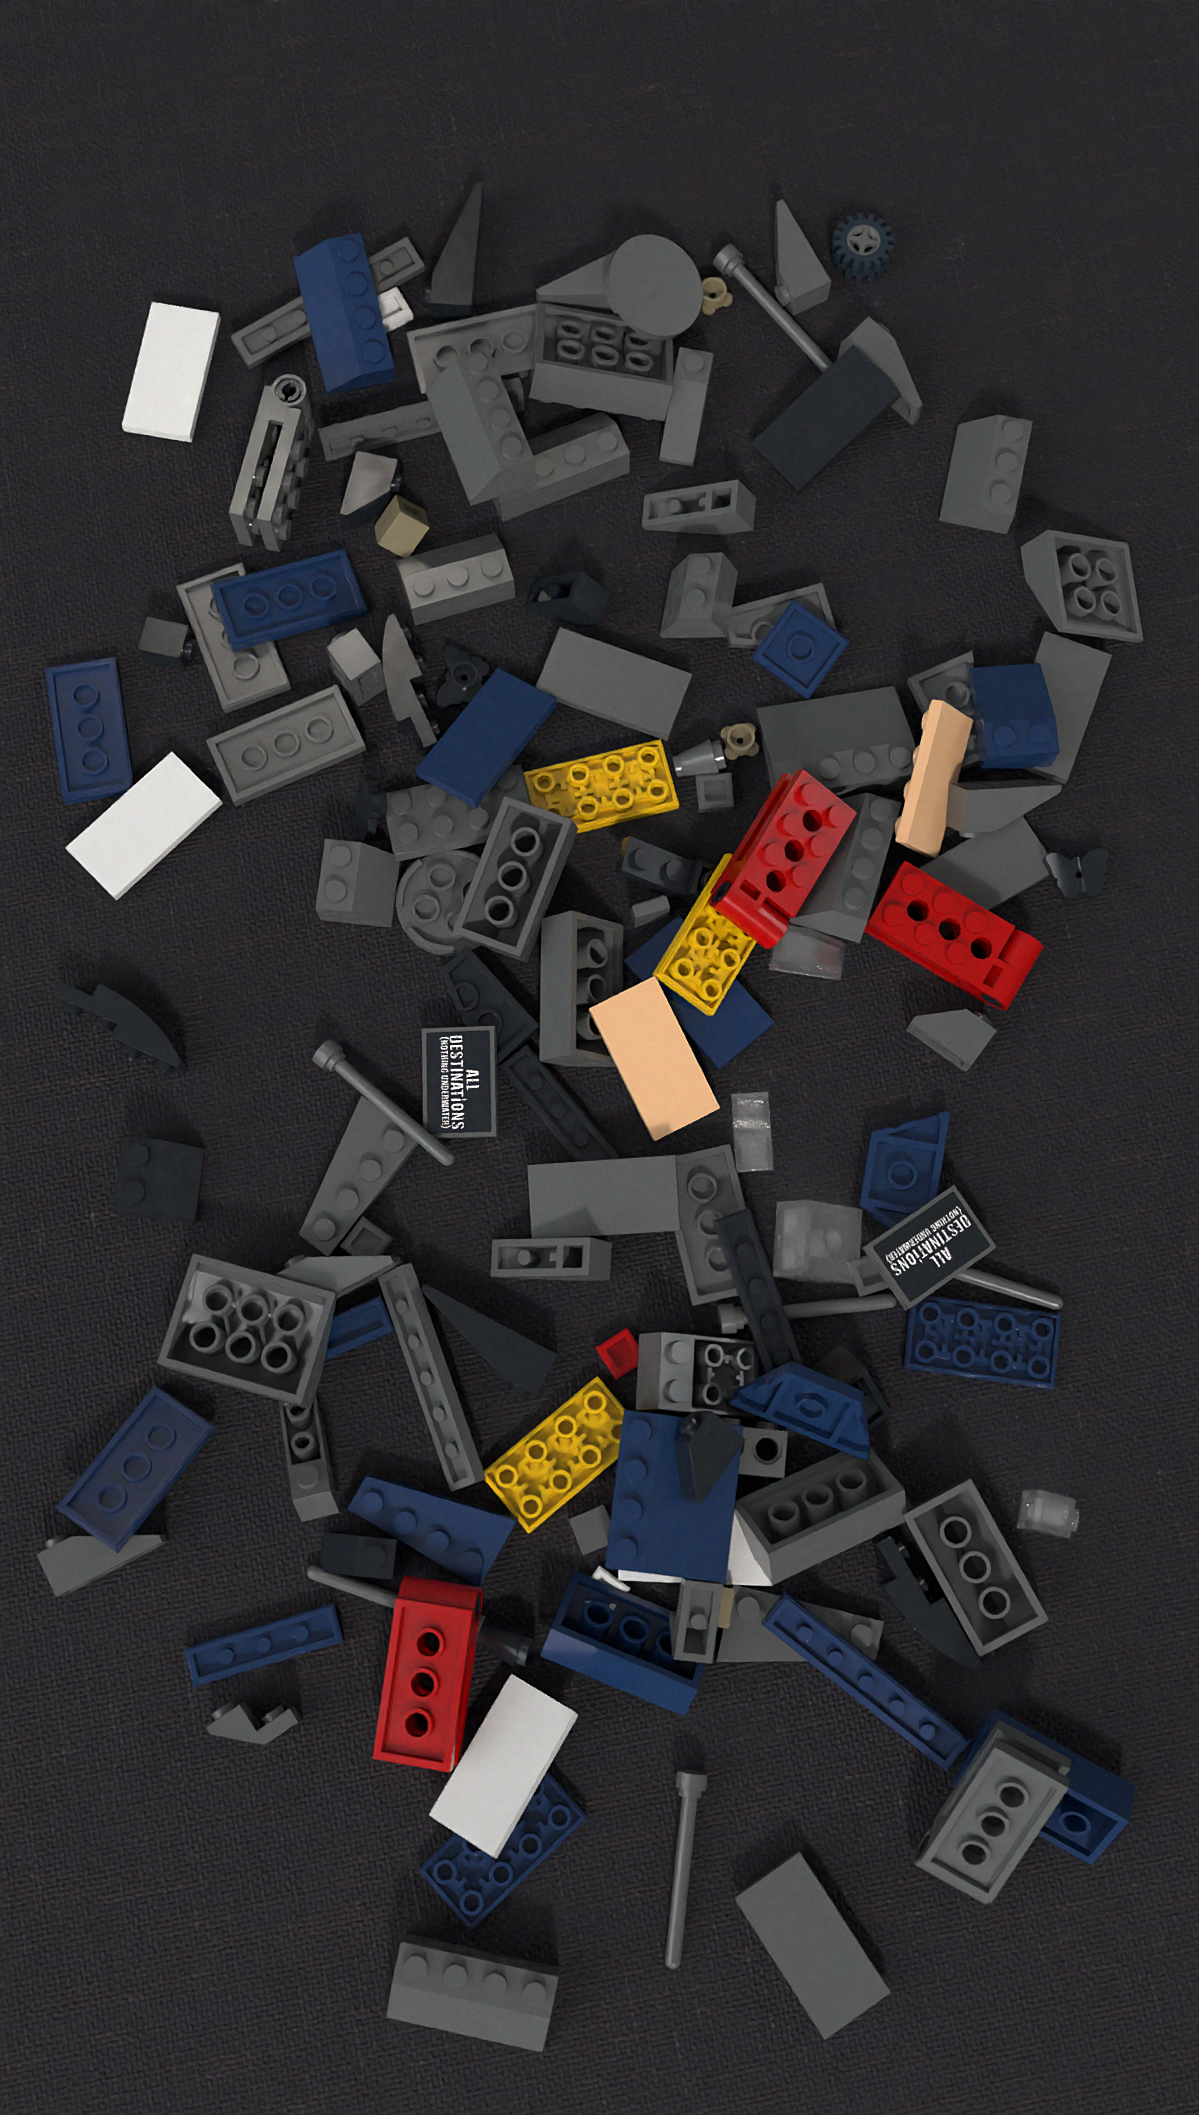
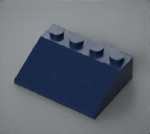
M624 1410L605 1568L727 1583L742 1446L703 1504L688 1503L681 1495L675 1441L681 1434L679 1427L685 1418ZM728 1424L743 1437L744 1426Z

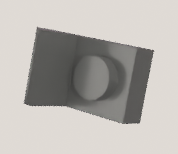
M689 1578L681 1579L677 1612L669 1613L673 1659L712 1664L723 1584L720 1582Z

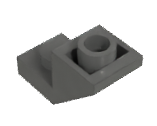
M230 1701L212 1714L215 1722L206 1728L212 1735L266 1745L303 1718L295 1705L287 1711L280 1705L261 1718L265 1723V1726L261 1727L246 1702L235 1707L234 1703Z

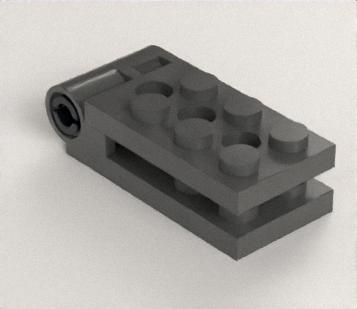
M293 374L282 375L274 381L272 387L267 385L264 387L229 509V515L240 544L253 546L256 534L262 535L266 549L280 552L283 540L288 541L290 537L292 523L289 518L291 510L297 509L299 504L300 489L298 485L300 478H305L308 472L309 458L307 453L315 428L314 416L305 382Z
M998 1720L934 1819L933 1828H929L923 1836L914 1857V1865L984 1904L992 1903L1068 1790L1069 1778L1066 1775L1071 1767V1759Z

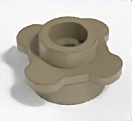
M710 277L702 282V312L704 314L712 315L716 309L731 305L733 297L730 293H727L726 284L721 278ZM713 294V295H715L716 297H715V298H711L709 295Z
M751 723L735 724L732 727L726 726L722 729L721 738L725 740L726 744L724 754L728 759L735 760L738 756L742 755L750 757L757 755L759 745L755 743V727ZM737 739H742L743 743L738 744Z

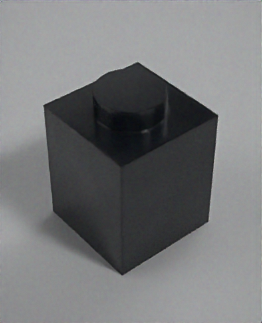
M147 617L138 647L144 662L186 671L188 661L194 659L197 650V640L194 639L189 626Z

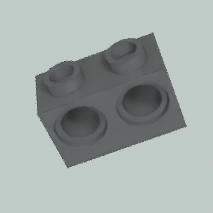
M357 628L349 633L342 632L332 639L326 649L334 675L358 707L386 689L381 661Z
M719 1417L727 1424L741 1425L740 1419ZM756 1421V1428L744 1427L743 1438L746 1440L741 1448L739 1475L784 1478L788 1431H779V1424ZM760 1439H769L775 1445V1455L769 1461L760 1459L756 1454L755 1447Z

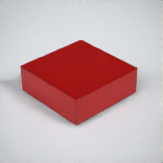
M627 1327L595 1348L615 1380L638 1366L639 1345Z

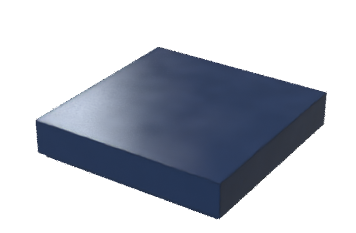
M793 599L751 656V659L804 699L808 700L850 641Z

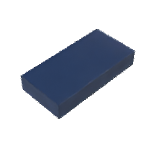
M377 1296L333 1316L325 1361L395 1331L381 1296Z

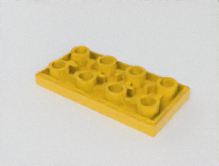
M661 739L523 772L530 804L572 819L578 827L577 833L679 809L678 799Z
M731 853L724 854L652 974L707 1016L714 1015L756 944L754 939L709 905L712 896L710 892L733 855Z
M598 1376L484 1470L485 1481L510 1512L519 1518V1523L528 1534L618 1459L625 1409Z

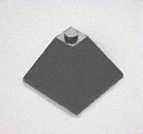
M1047 529L1020 547L1025 580L1058 632L1136 643L1143 641L1128 543Z

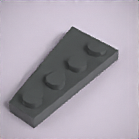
M361 1096L299 1232L302 1238L327 1257L333 1255L419 1144L363 1096Z
M732 1585L735 1594L730 1627L722 1629L716 1662L807 1661L762 1625V1619L781 1596ZM799 1601L869 1658L876 1660L884 1621Z

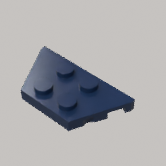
M941 1112L935 1116L921 1120L916 1119L896 1127H888L871 1132L858 1206L888 1229L937 1196L950 1112Z
M790 1361L735 1389L730 1404L865 1461L869 1456L871 1444L864 1393L860 1389Z

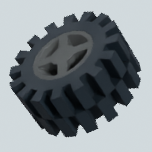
M857 213L856 220L853 219L852 215L847 216L845 223L841 221L834 232L830 255H832L831 262L833 266L837 264L836 271L839 275L846 271L844 278L849 281L852 275L856 276L855 282L861 283L863 276H866L867 282L873 281L874 274L879 278L883 274V270H887L894 247V235H890L892 229L889 225L883 228L885 220L879 218L877 222L873 221L874 214L869 213L868 219H863V213Z

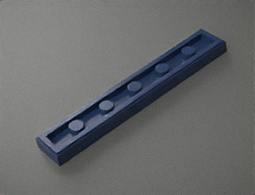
M785 1591L762 1619V1625L945 1771L948 1770L971 1740L967 1734L788 1592Z

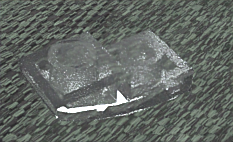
M768 1092L731 1094L736 1171L774 1170Z

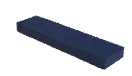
M333 1603L184 1648L193 1687L337 1644L345 1641L336 1605Z

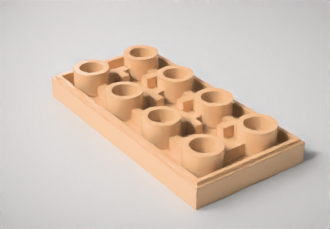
M933 699L930 702L929 710L924 713L922 718L923 734L920 745L915 748L913 753L914 769L911 780L906 783L904 788L905 804L902 815L898 817L895 823V840L925 857L936 859L939 855L946 828L949 783H957L973 720L948 703Z
M656 976L588 1009L653 1141L720 1108Z

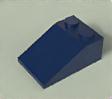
M1041 664L969 668L980 771L1052 766L1060 749L1056 717Z

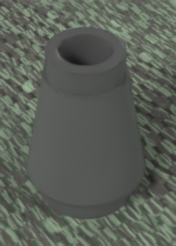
M708 739L672 757L677 777L719 773V769L727 767L720 740L711 742Z

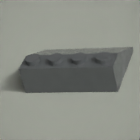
M538 302L530 371L529 398L538 399L545 403L556 402L572 405L580 409H597L610 414L638 416L645 420L665 421L674 388L673 338L659 341L646 339L635 334V330L626 324L620 316Z
M895 686L756 708L771 791L782 774L790 773L794 775L797 770L801 769L808 772L840 799L863 793L877 794L901 790L911 780L914 769L913 753L915 744Z
M193 1253L157 1363L168 1369L311 1409L323 1370L337 1293Z

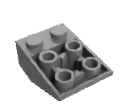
M669 1332L639 1334L636 1410L680 1414L712 1411L717 1416L757 1417L755 1414L730 1404L735 1389L758 1378L759 1355L754 1341Z

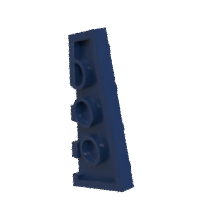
M370 1473L366 1475L348 1507V1510L477 1587L481 1586L519 1519L507 1514L501 1515L491 1512L487 1508L474 1504L468 1505L451 1500L450 1497L437 1493L434 1495L416 1489V1487Z

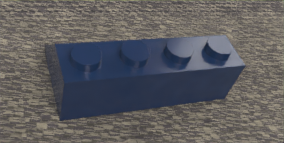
M361 232L326 239L294 258L293 263L327 395L393 381L395 367Z
M577 1571L572 1573L540 1654L541 1657L682 1716L686 1715L698 1691L706 1663L675 1660L672 1658L669 1613L673 1611ZM610 1604H617L616 1607H615V1608L613 1609V1611H612L611 1608L609 1607V1605H610Z
M994 1708L977 1731L953 1780L952 1788L956 1787L998 1720L1008 1724L1071 1759V1767L1066 1775L1069 1778V1788L1037 1835L1093 1865L1129 1822L1136 1786Z

